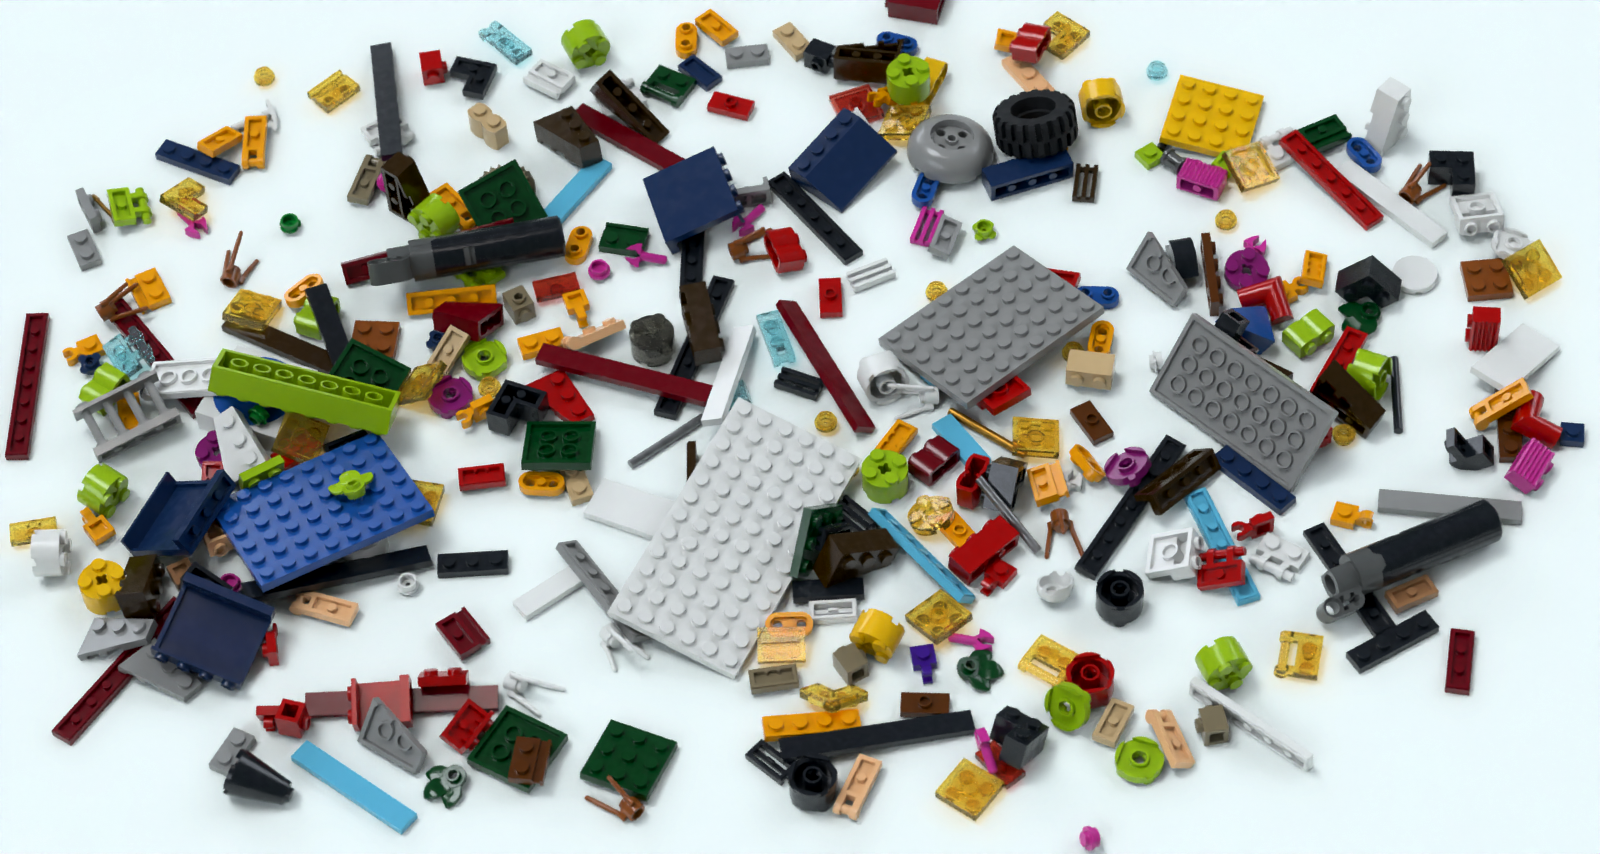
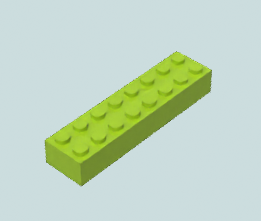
M222 348L212 365L208 391L214 392L218 396H230L242 402H255L263 407H275L286 413L295 412L303 414L307 418L323 419L331 424L340 423L348 425L352 429L368 430L376 435H388L397 415L401 395L399 391Z

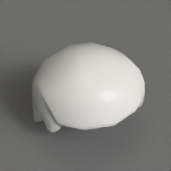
M1054 570L1049 575H1043L1037 580V593L1046 601L1061 603L1070 597L1074 577L1068 571L1064 575H1060Z

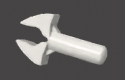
M1073 469L1064 471L1063 475L1068 491L1074 489L1080 492L1082 489L1081 472L1075 480L1069 482V479L1073 476ZM1066 496L1060 497V500L1053 502L1052 505L1058 507Z

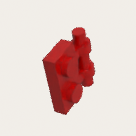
M1232 545L1228 546L1227 549L1217 550L1212 548L1208 549L1207 552L1199 553L1201 561H1207V563L1202 565L1201 569H1198L1197 588L1200 591L1245 585L1246 563L1242 559H1238V557L1246 556V547ZM1219 559H1226L1225 562H1218Z

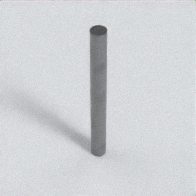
M699 414L628 460V465L633 469L701 425L703 414Z
M983 476L976 479L977 485L1010 525L1020 533L1019 536L1033 553L1036 554L1040 551L1042 547Z

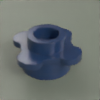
M436 330L431 331L426 347L434 351L445 333Z
M100 354L80 355L78 361L81 363L80 372L82 374L94 375L95 370L101 366L99 362L101 359Z

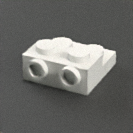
M1494 192L1449 197V205L1453 211L1454 224L1459 235L1474 236L1481 232L1495 233L1498 229L1502 230L1504 228V213Z
M1193 527L1150 535L1145 570L1146 576L1152 579L1171 575L1174 580L1196 577L1197 570L1202 567V561L1199 556V551L1204 549L1202 536H1199Z

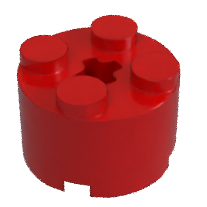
M1085 652L1076 655L1070 664L1068 663L1065 682L1074 683L1083 691L1089 693L1091 709L1106 706L1109 704L1114 693L1115 671L1113 664L1108 659L1105 660L1100 657L1101 655L1098 653Z

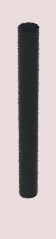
M1391 356L1393 362L1390 375L1393 428L1395 434H1401L1403 432L1399 359L1397 356Z

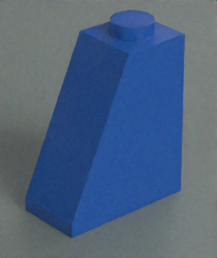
M1266 307L1233 308L1250 321L1242 337L1259 349L1257 354L1261 355L1275 343Z

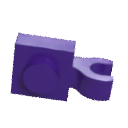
M926 644L909 647L913 672L921 671L923 684L933 683L932 669L937 668L934 645Z

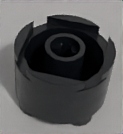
M1114 569L1102 574L1097 581L1095 609L1100 617L1107 622L1113 623L1116 627H1123L1140 616L1144 601V588L1141 578L1136 573L1123 569V572H1115Z
M820 754L804 755V758L798 761L796 759L791 764L788 770V783L792 804L806 811H827L838 796L837 769L831 763V760Z

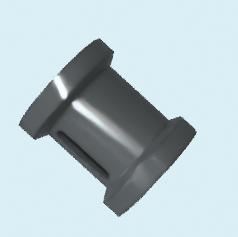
M1168 148L1161 156L1160 164L1163 166L1167 165L1178 175L1186 157L1182 158L1175 153V149Z

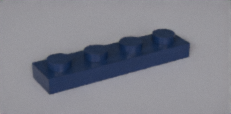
M168 139L163 142L155 153L156 159L229 186L241 172L240 165L219 157L212 158L199 150Z
M1227 444L1215 454L1222 473L1279 516L1296 503V496Z

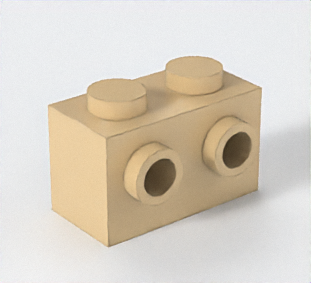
M1070 349L1066 366L1065 384L1076 387L1083 386L1111 390L1115 371V354Z

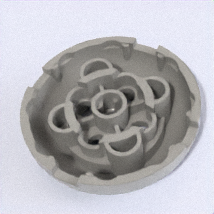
M941 114L924 120L912 131L907 143V157L911 166L922 171L924 177L941 183L961 184L976 180V176L982 174V168L992 165L994 146L988 132L976 121L961 115Z

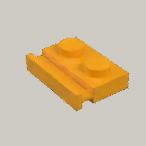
M155 267L134 275L135 278L125 279L128 283L127 287L136 282L139 284L131 291L138 308L148 306V310L151 309L153 311L172 303L171 297Z
M1059 459L1055 460L1056 463L1049 465V463L1026 470L1037 507L1059 501L1060 497L1063 496L1070 497Z

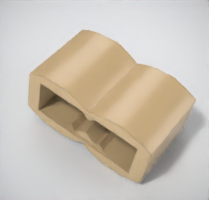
M478 102L467 110L471 132L475 136L484 139L487 146L494 150H499L509 143L505 120L499 115L493 114L487 105Z

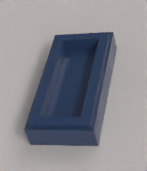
M694 54L678 65V71L695 78L696 84L706 92L723 81L722 75Z

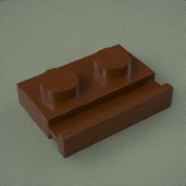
M517 736L508 773V783L533 785L535 783L544 786L552 750V740L541 741L539 738Z

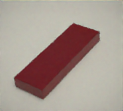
M1455 628L1450 630L1445 693L1469 695L1475 631Z

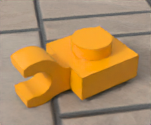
M584 289L562 294L563 303L568 315H576L579 328L588 326L585 311L590 310V305Z
M490 393L470 402L469 408L456 413L457 421L465 419L461 421L463 429L469 428L473 424V420L477 423L487 419L486 412L494 400Z
M1336 501L1330 518V525L1353 530L1355 525L1371 529L1374 521L1372 519L1374 512L1370 510L1359 512V506Z
M89 507L80 511V514L83 516L82 521L85 523L83 530L96 546L116 535L115 529L103 514L95 517Z

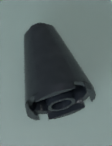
M240 749L235 757L240 760L231 765L223 785V789H225L223 794L283 805L285 801L289 802L294 793V788L291 787L292 782L247 749Z

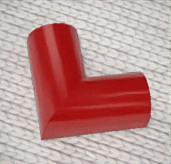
M1281 276L1237 290L1242 307L1266 305L1272 326L1294 319Z
M1531 390L1534 398L1516 408L1510 429L1530 439L1536 438L1544 446L1553 449L1561 436L1563 428L1540 417L1544 396L1538 391Z

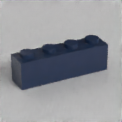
M1067 149L1063 152H1057L1056 155H1048L1040 159L1039 157L1033 159H1010L982 168V184L990 200L995 201L1073 178L1074 162Z

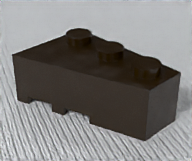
M573 106L533 121L537 142L541 144L546 143L554 152L559 151L563 153L566 159L576 165L585 168L603 160L599 140Z
M706 281L679 286L681 314L695 366L722 361L721 352L725 351L723 338L718 337L720 327L718 320H714V317H716L713 303H710Z
M1335 359L1318 378L1312 391L1313 395L1339 412L1336 417L1339 421L1364 439L1379 424L1386 412L1381 404Z
M886 528L830 534L812 569L823 586L828 588L847 579L891 565L899 550V546Z

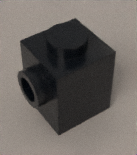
M813 38L803 51L804 66L827 75L830 69L833 68L836 46Z

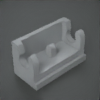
M767 176L763 177L762 185L737 188L739 196L736 199L741 201L744 208L758 206L759 204H771V193Z

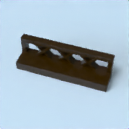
M1213 448L1193 449L1134 494L1135 500L1149 501L1155 515L1164 514L1221 469Z

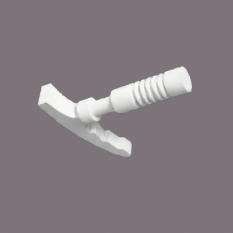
M266 99L265 103L268 109L256 116L267 115V118L271 117L273 132L277 134L278 121L276 111L270 100ZM245 119L230 125V127L236 131L243 129Z

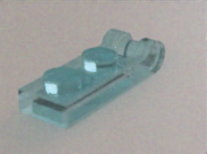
M497 20L491 22L488 28L478 31L482 41H487L515 65H518L532 55V49Z
M774 310L756 315L757 323L771 357L773 367H779L781 363L785 362L789 364L796 362L795 353L779 311ZM785 350L784 354L778 355V352Z

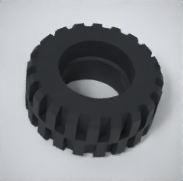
M1038 89L1011 95L1008 99L1002 100L992 114L996 144L1003 153L1010 157L1015 156L1018 159L1039 157L1040 159L1048 155L1053 156L1059 151H1065L1068 146L1070 147L1078 136L1074 102L1066 94H1061L1056 90L1043 89L1038 91Z

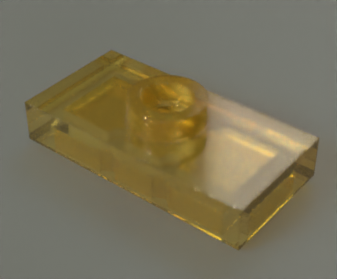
M56 516L10 523L11 546L31 544L32 534H35L34 530L58 529Z

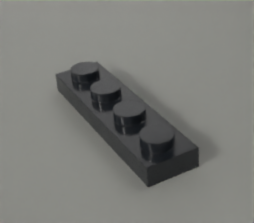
M1423 610L1347 651L1346 659L1359 674H1362L1439 632L1440 626L1426 610Z

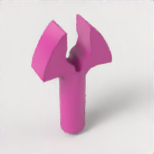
M759 204L744 217L745 222L743 223L738 216H735L732 221V232L734 233L739 227H742L739 230V237H743L755 231L754 225L751 223L765 211V207Z
M183 208L177 210V215L188 225L184 229L187 236L201 239L200 233L195 228L202 229L208 234V226L204 216L199 220H195Z
M1259 235L1244 240L1243 247L1252 248L1263 257L1265 256L1266 239L1261 245L1255 247L1254 245L1259 242Z
M642 243L626 248V250H634L640 255V257L638 256L634 259L624 257L628 263L636 268L639 267L641 261L659 264L667 263V256L644 252Z
M980 628L979 634L976 636L951 632L948 636V641L971 645L975 648L974 651L989 650L992 652V645L982 644V642L994 644V637L986 630Z
M985 727L976 729L974 736L978 750L981 749L988 773L995 774L998 768L989 745L990 737Z

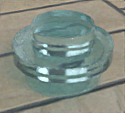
M1152 61L1146 68V75L1151 80H1163L1168 74V69L1162 61Z

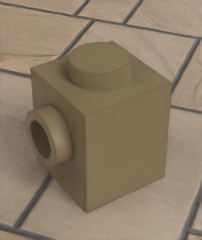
M523 285L502 293L504 308L515 325L536 317L534 302Z
M853 642L847 646L839 647L832 653L833 667L848 687L869 676L867 656Z
M1208 705L1204 708H1199L1198 718L1194 719L1196 732L1201 733L1204 746L1228 742L1229 726L1223 705Z

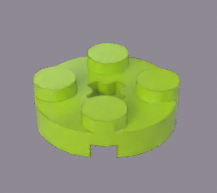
M484 338L480 342L472 341L464 348L462 356L463 368L469 375L475 377L477 381H485L487 378H492L506 370L507 352L504 345L498 340L493 339V342L487 341ZM482 356H484L485 358L490 357L488 360H481Z
M1063 681L1047 691L1044 707L1046 713H1050L1053 718L1051 722L1057 728L1063 731H1073L1088 722L1091 713V697L1087 691H1083L1076 684ZM1066 702L1071 707V710L1067 711V706L1064 705V703Z
M1142 736L1132 737L1131 741L1120 743L1115 752L1117 775L1133 783H1143L1146 785L1153 783L1164 767V754L1159 749V745L1154 740ZM1141 756L1144 762L1136 763L1133 759H1138Z

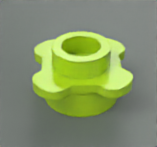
M981 219L973 224L972 230L975 231V239L978 241L988 238L994 239L996 232L993 231V222Z

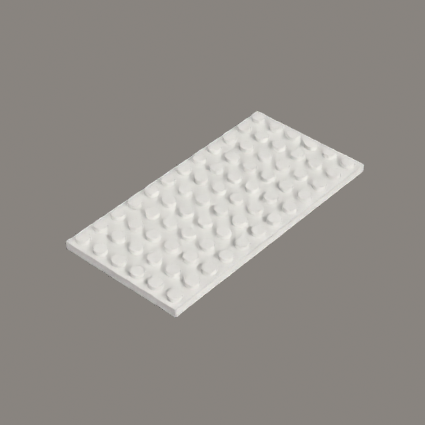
M738 397L621 588L607 615L735 680L765 629L767 617L774 613L794 579L789 574L804 507L838 503L860 466L862 458Z

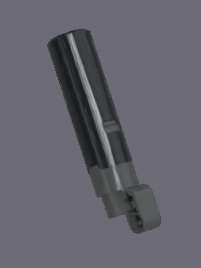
M556 215L408 240V245L387 248L388 257L367 262L371 285L381 286L405 282L413 278L415 282L560 258L566 255V246L561 220Z
M1482 499L1401 531L1399 534L1386 537L1341 555L1339 566L1327 570L1321 576L1324 589L1329 598L1316 609L1317 618L1322 623L1330 624L1348 617L1364 605V595L1406 579L1415 573H1421L1500 541L1502 537V522L1495 507ZM1347 600L1353 601V603L1347 604L1346 606L1343 605V603ZM1326 606L1333 609L1334 615L1327 612Z

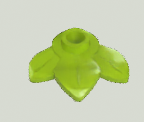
M356 470L345 471L339 477L340 482L330 485L328 490L333 495L344 494L350 500L358 499L365 494L366 485L373 481V473L367 472L360 475Z

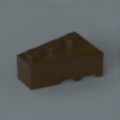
M904 38L897 39V43L884 44V41H877V45L864 46V43L837 45L833 58L834 79L887 85V67L900 54L904 53Z
M398 151L381 166L389 211L410 223L407 216L430 193L414 159Z
M157 554L129 557L124 570V575L127 576L125 579L120 580L119 583L122 589L115 593L117 602L125 618L154 619L156 621L157 613L161 609L159 597L163 594L162 577H165V565L160 562Z

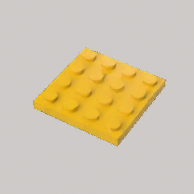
M1180 74L1159 143L1217 157L1222 151H1225L1241 159V164H1244L1264 95Z

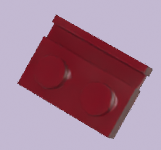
M462 607V610L458 613L454 612L435 623L437 631L461 660L482 649L481 646L491 643L489 636L465 607Z

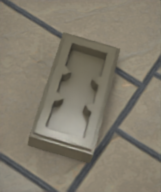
M796 663L748 670L751 694L799 688Z

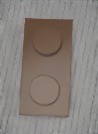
M1424 574L1386 590L1384 597L1394 612L1398 614L1438 597L1439 591L1429 576Z

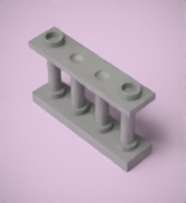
M155 369L144 371L136 379L90 402H82L75 407L76 409L72 410L76 421L84 418L97 442L93 451L99 463L182 422L176 407L172 409L167 408L154 383L159 381ZM145 387L159 411L158 416L151 420L146 418L133 394ZM123 398L126 399L138 421L137 427L131 430L125 428L113 406V403ZM103 408L106 410L118 433L117 437L111 440H105L92 416L93 413Z

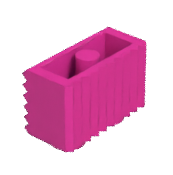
M1188 157L1177 175L1176 188L1218 201L1227 184L1228 171L1220 166H1211L1198 159H1190Z
M1532 438L1522 447L1504 478L1526 495L1531 490L1537 491L1544 482L1541 477L1543 474L1546 475L1554 465L1551 461L1555 453L1551 452L1540 441H1537L1536 438Z

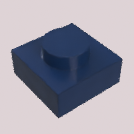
M1561 422L1560 427L1563 429L1560 436V446L1583 448L1584 424Z

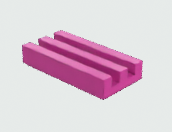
M923 206L911 234L910 243L929 247L942 214H944V210L936 212V208L927 210V206ZM928 216V217H927V220H926V222H925V225H924V227H923V230H922V232H921V235H920L919 239H917L918 234H919V232H920V229H921V227H922V225H923V222H924V220H925V217ZM933 217H935L936 221L927 241H924Z

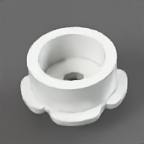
M1153 350V355H1148L1150 369L1155 368L1157 373V370H1161L1163 366L1162 351L1155 352Z
M403 573L399 576L398 585L396 586L400 593L410 595L419 589L420 582L417 581V577L414 574Z

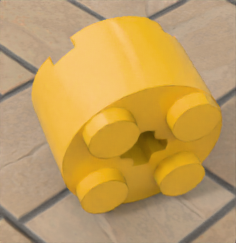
M1097 78L1086 80L1082 83L1078 99L1085 122L1091 123V126L1095 128H1106L1116 124L1115 121L1119 117L1122 118L1124 116L1125 105L1121 88L1114 78Z
M101 558L94 559L90 565L84 568L79 576L78 586L87 609L92 613L107 615V612L121 610L115 593L116 591H121L122 587H120L119 583L120 580L126 578V575H124V569L116 562Z
M868 609L867 612L862 610L849 634V639L858 649H862L865 654L873 655L877 661L886 664L896 651L905 633V629L900 623L895 625L892 622L893 617L877 609Z

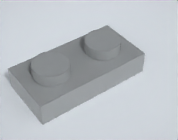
M767 43L725 48L727 69L770 65Z
M83 187L76 189L78 203L93 233L102 231L100 221H103L99 209L94 210L93 208L95 202L92 195H87Z
M942 214L927 252L948 260L963 223Z
M88 229L67 236L82 272L102 265L101 257Z
M234 727L209 762L210 770L227 776L231 765L240 760L235 758L237 753L242 748L250 751L256 742L255 736Z

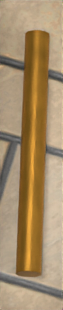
M953 407L948 410L947 415L951 413L957 421L1021 458L1026 456V449Z

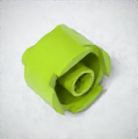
M583 19L572 24L573 28L570 31L565 30L561 37V45L576 69L588 68L594 65L600 66L605 63L606 56L610 50V42L601 27L594 20Z
M902 53L888 65L886 70L887 90L894 102L901 105H911V102L917 101V103H920L929 96L930 69L928 62L919 57Z
M430 194L407 216L410 223L419 231V238L454 233L460 227L458 226L460 223L458 213L449 202L444 204L440 200L443 197L438 194Z
M1358 348L1354 363H1350L1346 371L1375 400H1380L1387 390L1389 382L1385 381L1387 374L1391 375L1393 362L1391 357Z
M872 450L870 455L863 461L861 467L863 491H865L871 501L879 504H889L897 498L900 500L905 496L909 487L906 457L891 450Z
M102 463V466L97 464L83 478L81 483L84 484V488L82 491L78 489L77 500L97 514H103L106 518H111L115 513V506L120 501H126L130 495V490L127 489L128 478L105 463Z
M1224 636L1215 639V644L1208 648L1207 644L1202 647L1195 657V663L1205 682L1216 690L1226 688L1234 690L1239 688L1243 684L1242 680L1252 670L1253 665L1237 639L1233 636Z

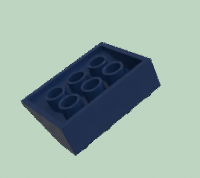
M843 108L788 169L791 178L801 188L843 213L898 152L861 117Z

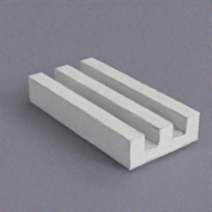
M886 257L846 272V278L855 293L896 277V272L894 269L892 270V266L888 263Z
M856 598L809 601V615L813 619V625L856 623L858 619ZM844 607H852V608H848V609H838V608H844ZM827 608H828V610H816V611H814V609H827Z

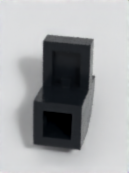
M1191 237L1169 240V245H1165L1166 254L1171 258V262L1182 279L1199 276L1196 251Z
M1233 308L1223 311L1214 326L1254 354L1258 353L1259 349L1242 337L1250 321Z
M1455 427L1446 430L1444 445L1449 453V464L1460 470L1473 471L1494 466V446L1483 434L1465 439Z

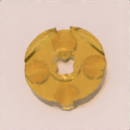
M922 495L917 498L916 503L910 508L907 519L916 534L931 536L937 534L936 530L942 527L944 530L947 529L955 519V512L948 497Z

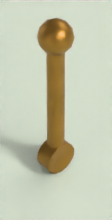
M93 194V200L112 218L111 211L100 201L98 196Z

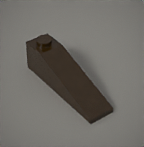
M611 70L607 71L589 90L608 110L624 123L658 144L670 133Z

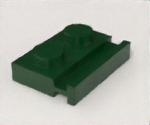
M1336 114L1298 129L1320 153L1342 145L1352 138V134L1348 133L1346 126Z
M606 222L605 230H603L598 245L599 252L640 257L636 251L626 250V248L642 243L644 251L650 234L649 228Z

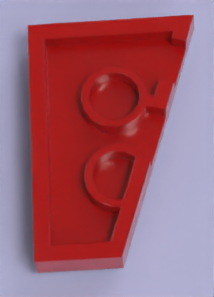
M557 370L526 385L547 392L549 408L562 421L595 420L594 413L564 371Z

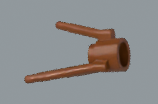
M1428 162L1421 171L1422 164H1418L1404 187L1399 191V196L1410 204L1415 202L1419 205L1422 200L1441 191L1447 185L1444 183L1421 195L1422 188L1418 182L1431 166V162Z
M761 227L741 239L727 244L733 261L739 259V262L743 263L745 261L771 259L768 254L746 256L749 253L747 243L764 236L766 232L765 227Z
M242 230L238 233L231 259V251H226L223 272L220 277L221 283L229 288H235L238 284L243 285L245 278L259 263V260L255 259L242 275L241 269L234 265L242 240Z
M125 282L106 299L99 302L100 304L95 306L103 322L109 319L113 323L118 319L149 309L148 306L115 314L118 309L114 303L139 285L137 282L127 289L125 288L128 286V283Z
M1063 508L1054 509L1050 513L1051 521L1047 523L1048 532L1044 558H1049L1053 530L1057 533L1065 534L1068 529L1080 556H1082L1084 550L1074 529L1073 521L1069 519L1068 511Z
M610 775L607 776V780L623 797L619 803L620 811L588 795L585 796V800L618 816L623 822L627 819L630 821L637 820L645 810L643 803L637 798L629 796Z

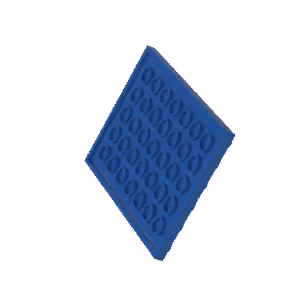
M370 433L285 470L272 478L262 480L258 485L250 489L247 487L231 494L215 520L262 592H266L435 516L432 506L382 437ZM348 470H356L360 475L372 472L374 476L373 481L366 485L365 494L354 500L348 499L344 494L333 495L329 492L328 487L340 482V475Z

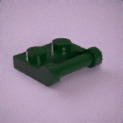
M659 64L647 81L642 82L640 91L645 95L651 94L668 101L672 106L678 108L697 84L695 78Z

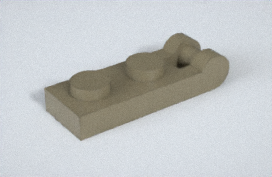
M365 155L347 194L348 202L369 206L377 188V178L382 174L381 166L387 161L382 162L381 157L378 159L374 158L373 155Z

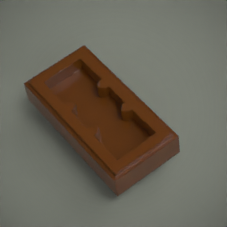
M1090 400L1070 409V415L1093 446L1113 437V430Z
M901 692L900 717L919 718L949 713L950 693Z

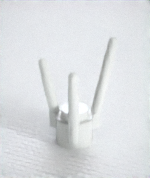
M888 384L889 388L905 389L900 394L919 395L920 403L925 404L922 407L895 416V420L926 410H934V405L939 404V389L936 386Z
M608 623L601 628L599 636L602 638L600 645L605 651L613 672H617V667L609 647L617 648L622 644L629 652L635 650L648 660L650 658L639 646L631 643L615 624Z
M511 670L507 672L503 679V688L508 690L507 696L516 699L537 717H541L542 714L518 695L519 692L523 693L526 690L528 683L566 691V688L563 686L540 681Z

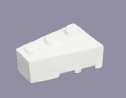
M1391 76L1377 88L1370 109L1373 116L1371 122H1367L1364 127L1367 130L1364 139L1381 157L1399 139L1402 140L1407 135V123L1410 117L1409 107L1412 102V88Z
M231 406L213 418L223 468L236 483L233 491L238 492L241 490L238 485L239 474L270 458L242 412Z

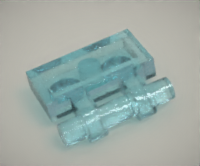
M136 326L129 327L128 332L130 335L126 338L119 333L102 346L113 366L125 373L129 378L143 368L139 362L140 360L145 359L147 363H152L155 360L151 346L145 343L143 333ZM137 345L138 349L133 352L131 347Z

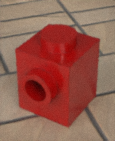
M440 50L420 52L419 57L424 86L445 83L444 74L448 73L446 61H442Z
M282 699L275 716L278 733L302 739L305 730H308L311 724V716L308 714L306 703Z

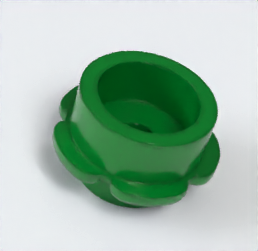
M293 213L285 214L280 219V229L284 233H294L301 226V221Z
M255 405L248 410V418L253 424L257 426L267 424L266 420L270 415L263 407Z

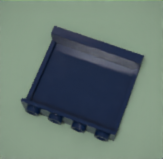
M714 146L642 179L662 236L672 255L680 252L679 242L726 220L738 216L742 223L745 222L742 215L745 212L741 201L736 199L739 196L735 185L730 183L733 180L729 169L724 167V165H727L726 159L722 152L718 154Z
M224 469L217 470L211 480L176 481L169 472H165L120 542L133 556L157 554L158 556H192L235 489L236 483Z
M186 572L182 588L155 645L151 646V653L154 655V659L161 663L167 664L169 661L176 664V668L189 673L191 670L198 673V676L203 680L211 682L213 679L220 682V685L225 689L241 691L275 616V607Z

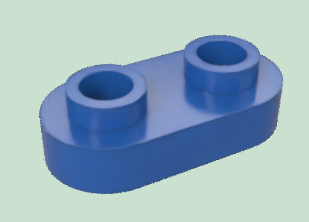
M889 31L881 32L876 37V45L877 41H884V44L897 43V39L904 38V53L914 56L918 51L917 41L912 37Z
M1353 137L1348 140L1346 153L1356 164L1368 173H1375L1380 170L1382 157L1367 140L1361 137Z
M923 172L920 173L912 190L911 201L913 205L919 208L931 206L939 189L940 182L924 177Z
M1082 286L1077 288L1102 305L1104 309H1113L1119 303V293L1113 287Z

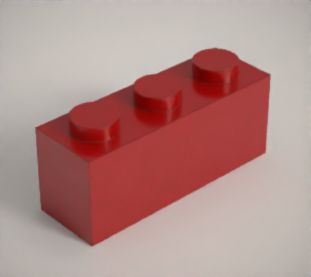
M1000 515L994 520L990 519L984 524L981 531L977 534H971L965 544L960 548L958 546L950 552L948 569L968 586L981 576L997 558H1003L1018 545L1020 533Z

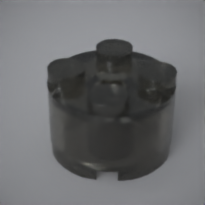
M661 313L644 316L631 322L629 338L631 354L634 360L639 364L641 362L647 364V367H659L667 364L672 359L671 356L676 352L675 332L672 323Z

